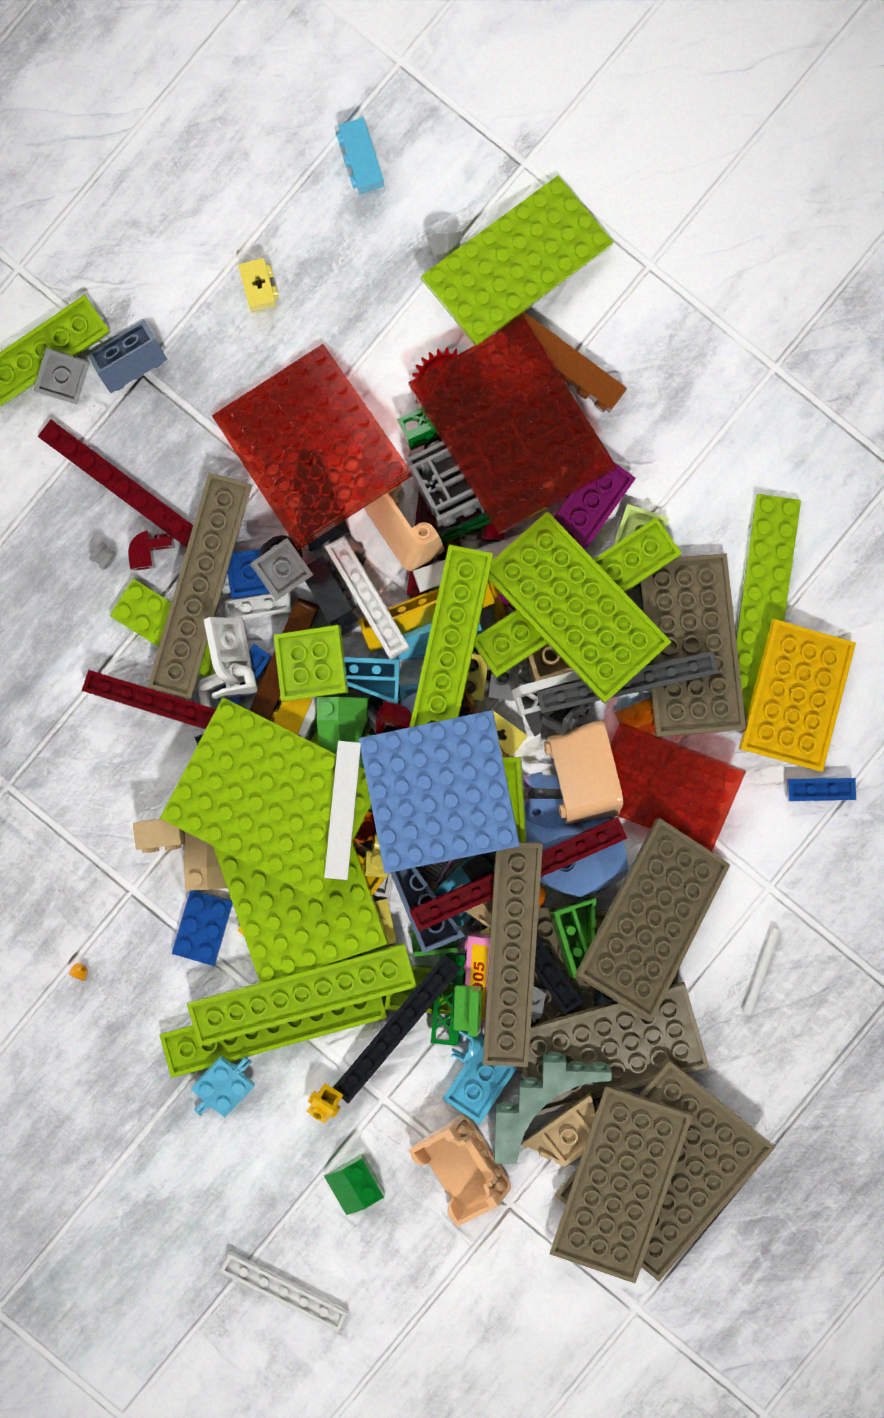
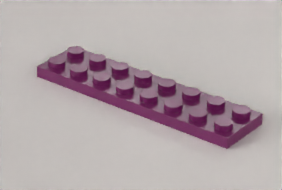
M599 452L554 515V518L586 550L636 477L602 452ZM499 593L497 599L515 611L516 609Z

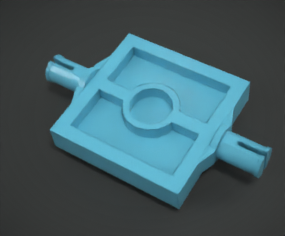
M220 1056L191 1087V1091L202 1100L194 1109L195 1112L201 1116L210 1107L225 1118L255 1086V1083L244 1072L252 1061L245 1056L236 1065Z

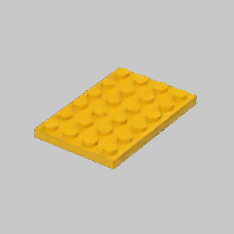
M772 619L745 721L746 730H743L738 749L823 772L856 643Z

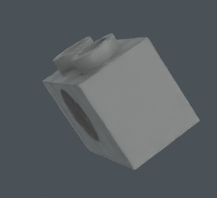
M520 663L506 671L508 681L505 683L498 682L491 672L490 680L486 679L484 690L485 693H488V698L515 701L512 690L517 688Z

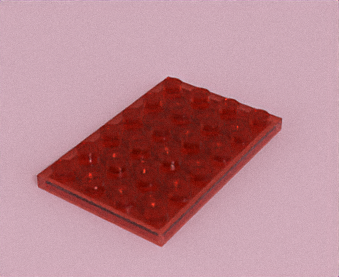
M619 721L610 743L623 795V806L617 816L651 829L655 819L660 818L712 852L746 770L664 738L656 737L651 733Z

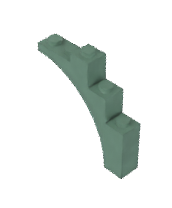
M552 1051L548 1054H543L542 1079H537L536 1077L519 1079L518 1104L512 1102L496 1104L494 1164H517L519 1147L525 1131L540 1110L558 1095L577 1086L593 1082L611 1081L612 1072L610 1064L601 1061L593 1062V1064H584L581 1061L567 1063L565 1054Z

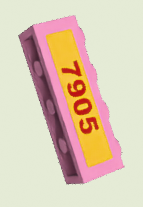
M474 932L465 941L467 960H465L464 965L466 980L463 985L482 987L481 1027L485 1028L490 934Z

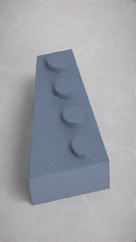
M416 868L390 872L423 953L465 937L452 918L418 931L409 909L436 898V895Z

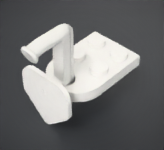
M219 617L204 619L211 660L216 674L200 680L198 684L201 705L212 708L209 692L226 685V688L212 693V698L222 699L224 697L225 699H234L256 693L257 686L254 673L251 670V659L243 619Z

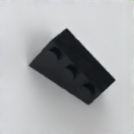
M321 556L307 564L313 575L305 580L329 624L331 626L340 625L342 636L360 626L358 618L353 611L357 607L351 597L346 598L343 592L346 589L340 579L335 580L333 577L336 571L330 561L325 563Z

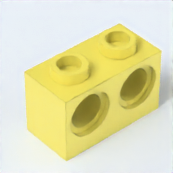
M473 654L471 660H475L478 663V669L468 673L467 682H472L475 685V691L471 694L474 700L483 701L488 666L480 655Z

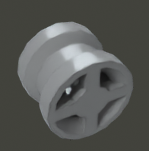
M102 542L93 550L89 560L97 562L99 568L105 570L114 561L117 553L114 550L110 551L107 545Z

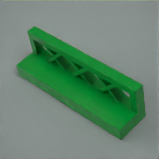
M476 383L400 417L397 421L405 435L407 445L410 451L441 438L442 431L489 409L490 404L479 383ZM477 391L480 397L479 400L474 402L466 400L468 395ZM452 402L459 404L458 409L454 411L446 410L447 405ZM432 411L439 413L438 417L434 420L426 419L427 414ZM412 420L419 422L416 428L409 431L405 426V423Z
M446 953L452 959H456V963L463 969L451 982L454 986L453 992L447 997L442 992L443 1000L439 1003V996L434 1002L430 1043L457 1046L460 1043L459 1030H454L455 986L463 985L465 982L466 973H464L465 960H467V954ZM439 954L438 961L442 958L444 954ZM453 995L452 1003H451L448 998H450V997ZM446 1001L452 1009L451 1014L444 1019L439 1013V1006ZM438 1017H439V1019H440L442 1022L437 1025ZM449 1018H451L450 1025L446 1022ZM442 1024L449 1030V1040L436 1038L437 1028Z

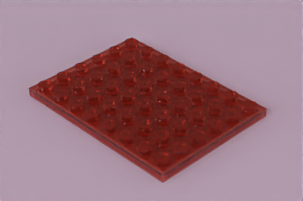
M525 318L490 336L478 346H472L408 382L409 388L498 535L616 470L617 466Z
M321 344L211 415L298 550L414 476L324 344Z

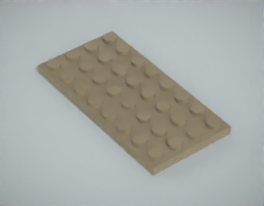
M727 553L678 557L640 582L642 611L671 641V644L658 654L648 666L713 651L718 674L651 689L655 737L746 730Z
M655 819L575 976L648 1022H653L731 864L662 819Z
M685 982L670 985L653 1022H648L617 1001L531 1025L528 1067L521 1068L524 1078L536 1077L537 1079H542L543 1054H548L552 1051L565 1054L567 1063L581 1061L584 1064H593V1062L601 1061L610 1064L612 1072L611 1081L593 1082L570 1089L547 1103L536 1115L538 1116L570 1107L588 1093L592 1094L593 1100L601 1098L605 1085L624 1091L647 1085L669 1059L686 1073L708 1068L709 1064Z
M605 1085L549 1254L636 1284L693 1114Z

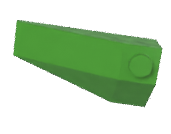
M317 697L319 746L337 755L338 741L359 743V738H361L368 722V698Z

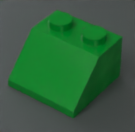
M363 1153L324 1175L346 1215L364 1210L385 1196L382 1185Z

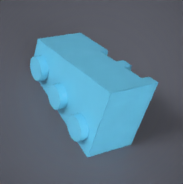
M344 657L347 685L349 687L398 704L399 659Z

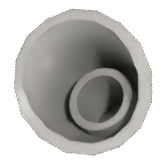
M463 231L438 233L427 237L436 264L459 248Z

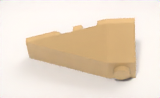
M185 832V891L227 888L213 846Z

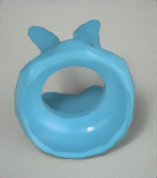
M459 1031L461 1035L470 1039L465 1053L452 1048L453 1054H451V1057L459 1059L462 1063L471 1060L484 1045L483 1034L479 1033L478 1037L468 1036V1031Z

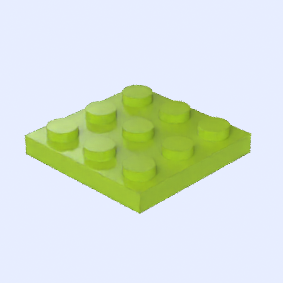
M340 625L273 635L281 702L348 693Z

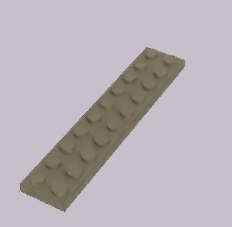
M208 473L147 688L192 700L208 644L204 619L216 616L252 484Z
M519 841L520 847L495 852L483 1065L528 1067L542 842Z

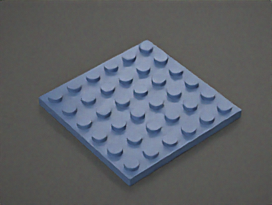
M493 710L359 738L384 873L520 847Z

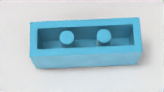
M364 117L338 125L339 133L336 134L339 146H344L346 154H343L346 168L351 167L353 175L349 177L353 189L357 188L360 195L385 187Z

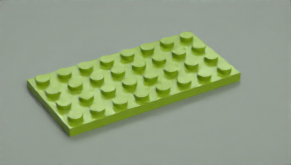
M557 175L422 274L420 279L477 347L609 249L614 242L559 175Z
M548 511L492 561L488 581L604 704L671 644L667 636Z

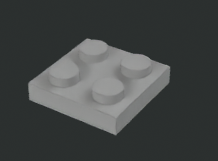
M46 347L33 391L77 405L90 361Z
M288 538L250 563L275 601L313 575Z

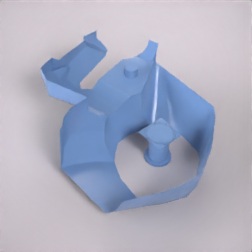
M542 772L531 773L528 777V785H531L533 788L560 789L557 775H543ZM529 799L525 805L527 841L542 842V850L614 817L566 825L565 819L560 817L558 808L559 805H562V799ZM624 840L541 877L540 883L557 892L577 899L594 895L609 888L625 878L629 871Z

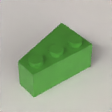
M596 898L584 899L549 911L568 975L574 978L577 977L575 974L595 937Z

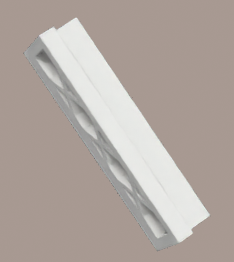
M573 671L518 686L512 690L519 716L540 711V707L537 706L539 703L538 698L534 695L536 691L582 680ZM528 696L533 699L532 707L524 709L521 697Z

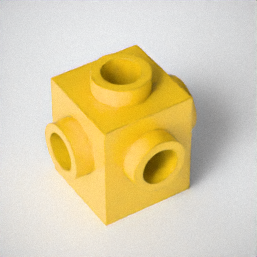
M324 1083L318 1092L314 1090L307 1102L310 1103V1106L306 1112L312 1115L314 1119L325 1124L330 1117L334 1119L341 1108L338 1103L343 1094Z

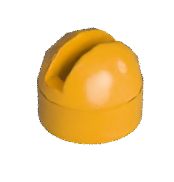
M77 963L71 967L68 975L85 981L88 969L86 965Z

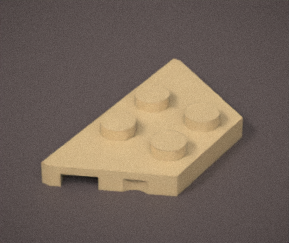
M588 1093L523 1139L521 1145L526 1149L529 1147L539 1152V1155L552 1159L563 1167L579 1158L583 1153L596 1115L592 1094Z

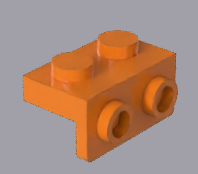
M651 697L615 712L627 743L640 741L643 737L655 733Z

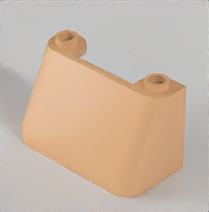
M390 464L377 474L365 499L364 509L401 566L405 570L414 571L443 553L445 549L440 536L431 524L422 522L411 527L397 507L400 505L398 494L403 490V487L399 482L396 471Z
M594 721L576 727L573 730L570 729L564 736L558 733L547 737L546 742H544V751L546 755H550V758L554 760L563 798L562 805L558 806L561 819H565V824L569 825L619 815L623 806V795L604 721Z
M465 1114L450 1121L408 1150L415 1163L420 1166H424L427 1163L430 1165L451 1198L447 1214L457 1227L498 1207L511 1190V1183L500 1164H494V1154L473 1121Z

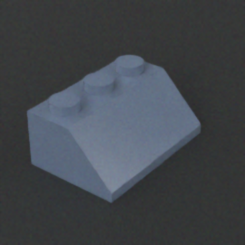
M144 320L87 353L98 376L110 394L121 390L129 382L141 378L144 373L161 366L164 361L168 360Z

